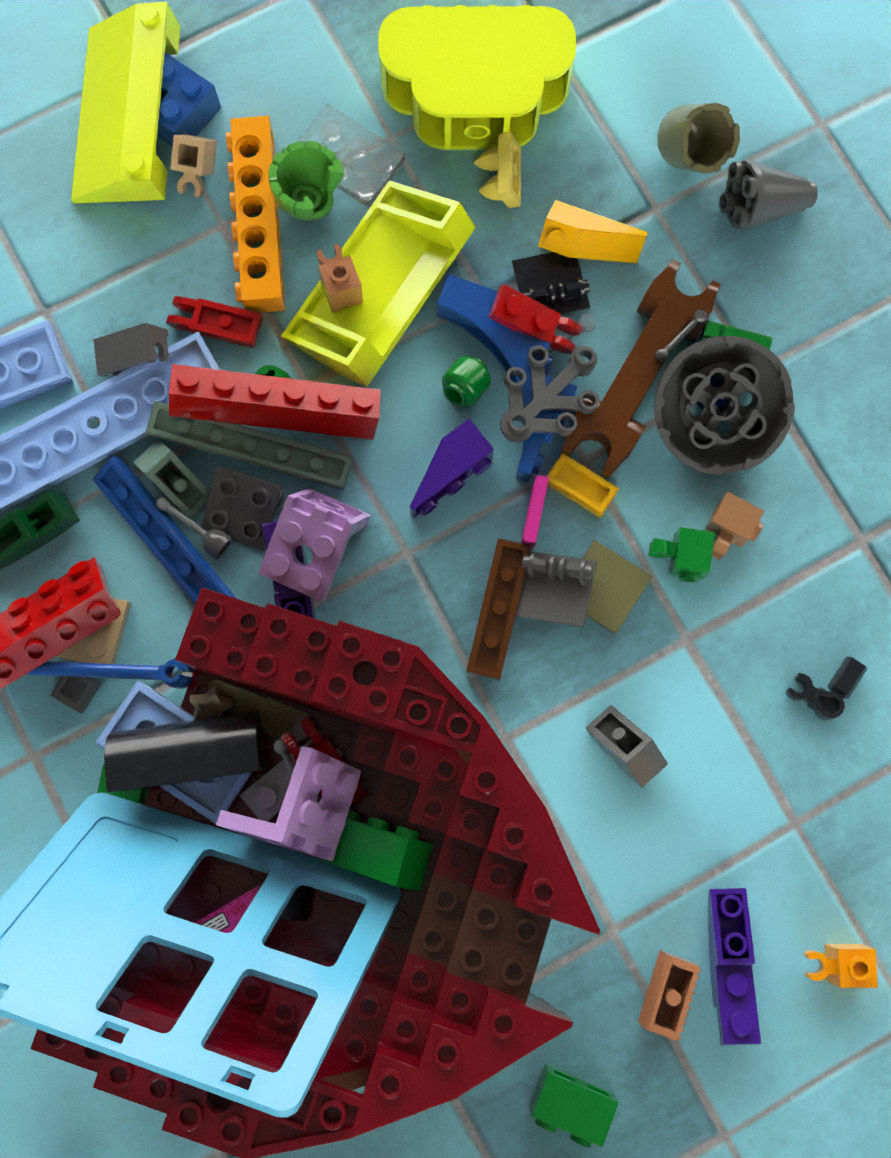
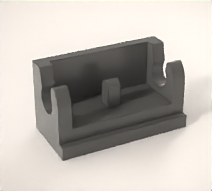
M143 323L93 339L97 375L105 377L109 373H113V376H116L123 369L146 362H155L157 353L155 346L159 351L158 357L160 362L166 361L168 359V330Z

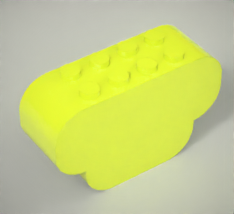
M425 5L422 7L400 8L389 14L379 29L378 51L382 93L391 108L402 114L413 115V126L417 136L422 142L432 148L440 150H488L498 145V134L510 131L520 147H522L535 136L540 115L557 110L568 97L576 54V32L574 25L563 12L547 6L489 5L467 7L457 5L454 7H434Z

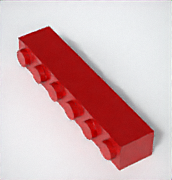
M172 364L168 393L169 416L374 440L379 422L381 390Z

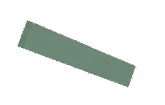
M154 401L145 432L148 436L341 490L345 489L353 457L239 424L169 416V404Z

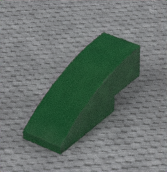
M47 491L24 510L14 509L0 520V570L46 545L80 521L64 493Z

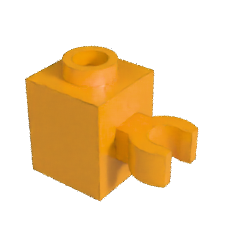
M825 944V955L815 950L804 952V957L817 959L819 962L817 971L805 972V977L811 980L821 981L827 978V982L840 988H878L876 949L862 944Z

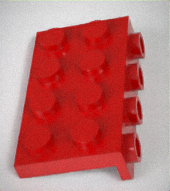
M95 557L88 561L76 563L62 577L57 580L51 579L46 581L39 587L37 592L27 598L21 597L16 599L9 605L7 610L0 613V688L6 687L120 616V608L110 595L102 566Z

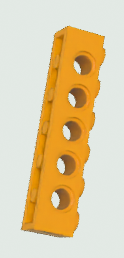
M270 117L230 119L231 132H226V144L228 152L233 155V162H228V175L230 182H234L235 191L229 192L231 210L236 212V221L231 222L233 241H238V251L233 252L235 271L240 272V282H235L237 302L243 303L245 310L258 313L286 311L279 205L272 195L268 174L270 164L275 157L274 133ZM249 154H256L253 157H246ZM251 183H259L255 187H247ZM254 212L261 213L257 217H249V215ZM255 242H263L258 248L250 247ZM257 272H265V275L259 279L252 278Z

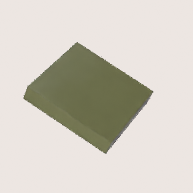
M594 540L582 558L597 561L586 617L615 635L653 576Z

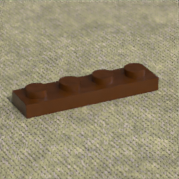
M498 538L466 673L500 681L526 570L522 569V562L524 556L530 555V545Z

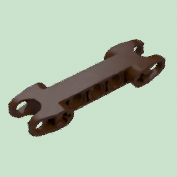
M674 259L652 281L636 312L647 317L649 321L603 400H599V404L593 413L575 412L574 416L577 419V427L571 435L567 436L560 452L570 456L583 441L594 440L600 442L605 447L608 455L601 476L608 480L616 469L630 456L646 428L644 424L634 420L632 417L664 362L656 360L655 353L660 349H664L693 320L696 311H705L708 320L713 310L717 292L721 284L713 280L700 295L689 296L683 294L677 289L675 283L676 273L681 263ZM705 323L697 325L685 338L695 343ZM583 399L585 405L593 406L590 399Z

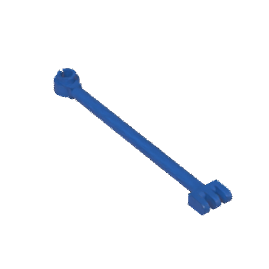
M174 658L165 665L159 666L47 661L25 675L162 680L170 687L184 689L193 682L194 678L177 674L172 679L174 668L177 667L178 671L194 673L195 671Z

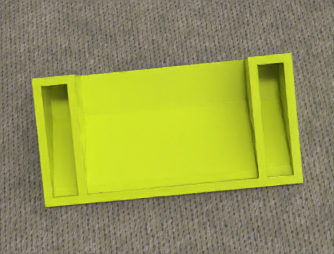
M167 2L134 4L89 28L71 201L74 204L165 200L168 170L156 155L165 52L169 55H178L181 28Z
M388 181L342 247L343 258L351 257L361 282L363 303L332 313L322 288L321 280H319L281 337L345 378L368 387L475 230V225L461 203Z

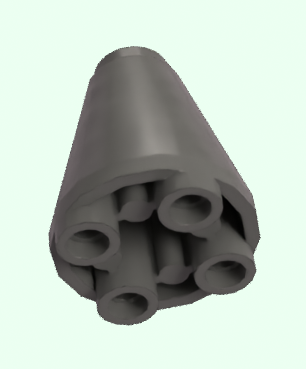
M753 161L733 162L728 169L726 190L720 196L719 207L722 213H727V218L736 229H747L811 208L817 200L818 191L815 182L809 181L805 177Z

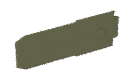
M210 680L208 691L215 686L221 696L233 699L234 706L222 712L223 715L259 710L263 733L282 739L281 735L288 731L297 739L299 746L301 740L309 741L310 737L304 732L301 721L307 718L309 713L274 699L264 698L222 680Z

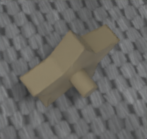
M215 686L205 694L190 695V703L196 708L194 720L222 716V712L234 706L233 699L221 696Z

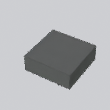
M62 676L50 696L83 714L101 683L91 677Z

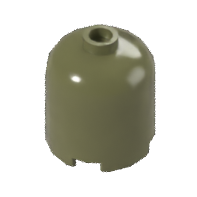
M719 103L681 105L668 112L660 123L657 133L658 149L662 158L673 167L705 174L718 172L721 170L720 167L736 154L740 142L739 124L734 123L732 115L729 113L730 109Z

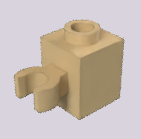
M189 134L173 135L170 169L184 172L183 177L177 183L178 193H186L187 184L191 182L195 187L194 197H201L204 194L205 187L200 177L214 174L217 140Z

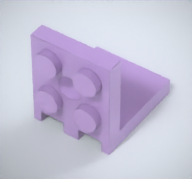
M311 488L288 495L258 574L323 602L327 597L350 536L367 526L371 514ZM299 545H305L311 549L313 558L309 564H303L297 559L296 549Z
M302 746L276 824L221 810L216 825L259 841L333 862L361 771L318 750ZM322 789V799L318 804L317 797Z

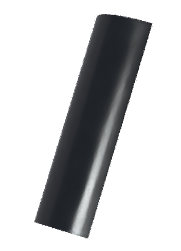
M259 710L111 732L107 736L104 750L107 793L267 770Z

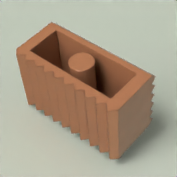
M661 950L659 951L638 1022L644 1029L675 1041L681 1039L679 1033L684 1031L682 1025L686 1024L684 1018L688 1017L686 1011L691 1009L688 1003L692 1002L691 996L695 994L693 988L697 987L695 981L699 979L697 974L702 972L700 967L684 958Z

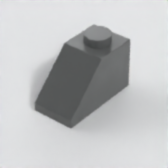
M612 705L585 727L614 762L641 787L645 786L668 765L654 740Z

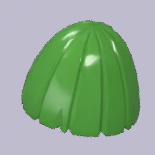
M302 141L289 144L286 149L283 148L281 153H277L270 164L268 174L269 186L278 205L286 213L302 221L311 222L312 220H319L327 216L333 207V192L344 177L343 165L339 158L336 159L337 155L331 149L328 150L327 146H321L320 143L315 141H306L304 144Z

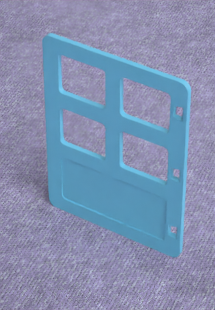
M96 793L89 796L0 899V989L6 991L0 1000V1015L270 1115L282 1118L288 1117L296 1113L300 1108L400 904L401 889L400 887L389 885L302 853L107 793ZM207 856L217 857L268 874V877L238 925L230 933H223L165 913L202 859ZM299 886H309L365 905L337 962L333 966L326 967L263 945ZM147 942H154L213 963L173 1029L164 1034L98 1011V1008L137 952ZM247 976H255L314 996L317 999L282 1068L274 1073L203 1048L241 981ZM107 1027L126 1034L121 1044L101 1037ZM230 1073L252 1079L249 1090L227 1083L226 1080Z

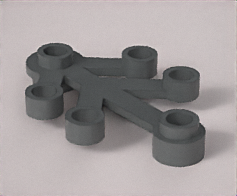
M533 346L526 358L531 370L532 401L525 408H523L521 388L526 381V373L519 367H512L507 371L504 383L508 388L509 411L502 416L500 421V429L506 439L511 442H523L529 439L532 433H558L561 436H569L577 427L576 417L568 412L560 414L557 419L535 418L542 410L580 411L584 414H591L595 411L599 404V397L593 391L586 390L580 396H558L577 376L585 377L592 373L597 364V355L592 348L580 346L574 349L568 360V366L546 386L545 364L549 353L543 346ZM539 354L543 360L537 361L532 355ZM579 355L587 357L590 361H582ZM510 376H518L521 382H513ZM583 399H590L593 406L585 405ZM518 420L523 423L524 427L517 428L513 425L512 421ZM568 421L571 424V428H564L560 422Z

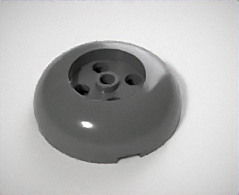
M718 336L694 343L671 361L658 383L654 400V415L660 437L669 451L678 460L697 471L724 475L725 473L751 469L762 463L777 450L790 429L795 409L790 375L783 363L773 352L750 339L736 336ZM715 373H721L724 376V383L720 387H713L710 383V378ZM743 392H749L752 396V401L747 406H741L738 403V397ZM718 398L722 400L725 398L726 405L722 409H717L715 405ZM697 401L702 402L704 405L703 412L698 416L692 415L690 413L691 404ZM723 420L731 423V430L727 434H720L717 430L718 424Z

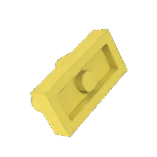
M510 131L498 134V145L484 151L473 162L474 165L483 170L498 171L497 175L491 177L482 185L479 193L487 199L503 200L508 209L521 207V147Z

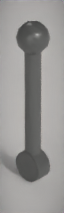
M703 310L696 311L693 320L664 349H660L655 353L656 360L665 362L668 359V354L697 325L705 323L707 320L706 312Z

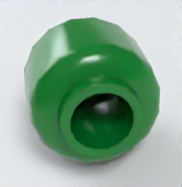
M469 356L459 357L442 377L444 396L456 406H472L476 404L491 385V376L487 365L481 359Z

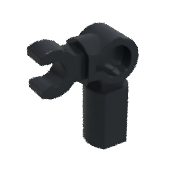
M845 657L827 686L830 689L829 692L822 687L817 689L813 686V681L809 676L798 673L795 679L803 684V692L798 693L794 689L788 688L785 693L792 700H804L807 702V707L814 710L820 719L832 720L843 713L845 708L843 699H849L867 671V667L852 657Z

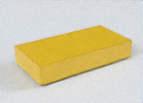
M563 452L546 476L549 477V487L601 518L619 490L617 486Z

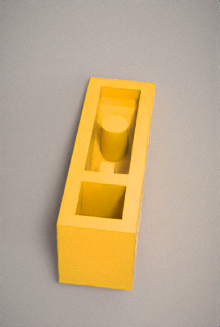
M555 200L546 217L538 247L570 258L637 263L648 232Z

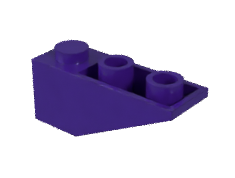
M467 419L441 439L410 504V514L413 518L420 513L422 516H426L439 505L437 501L447 493L450 496L456 494L465 486L464 480L474 473L476 476L481 475L492 465L491 460L493 459L494 448L470 419Z

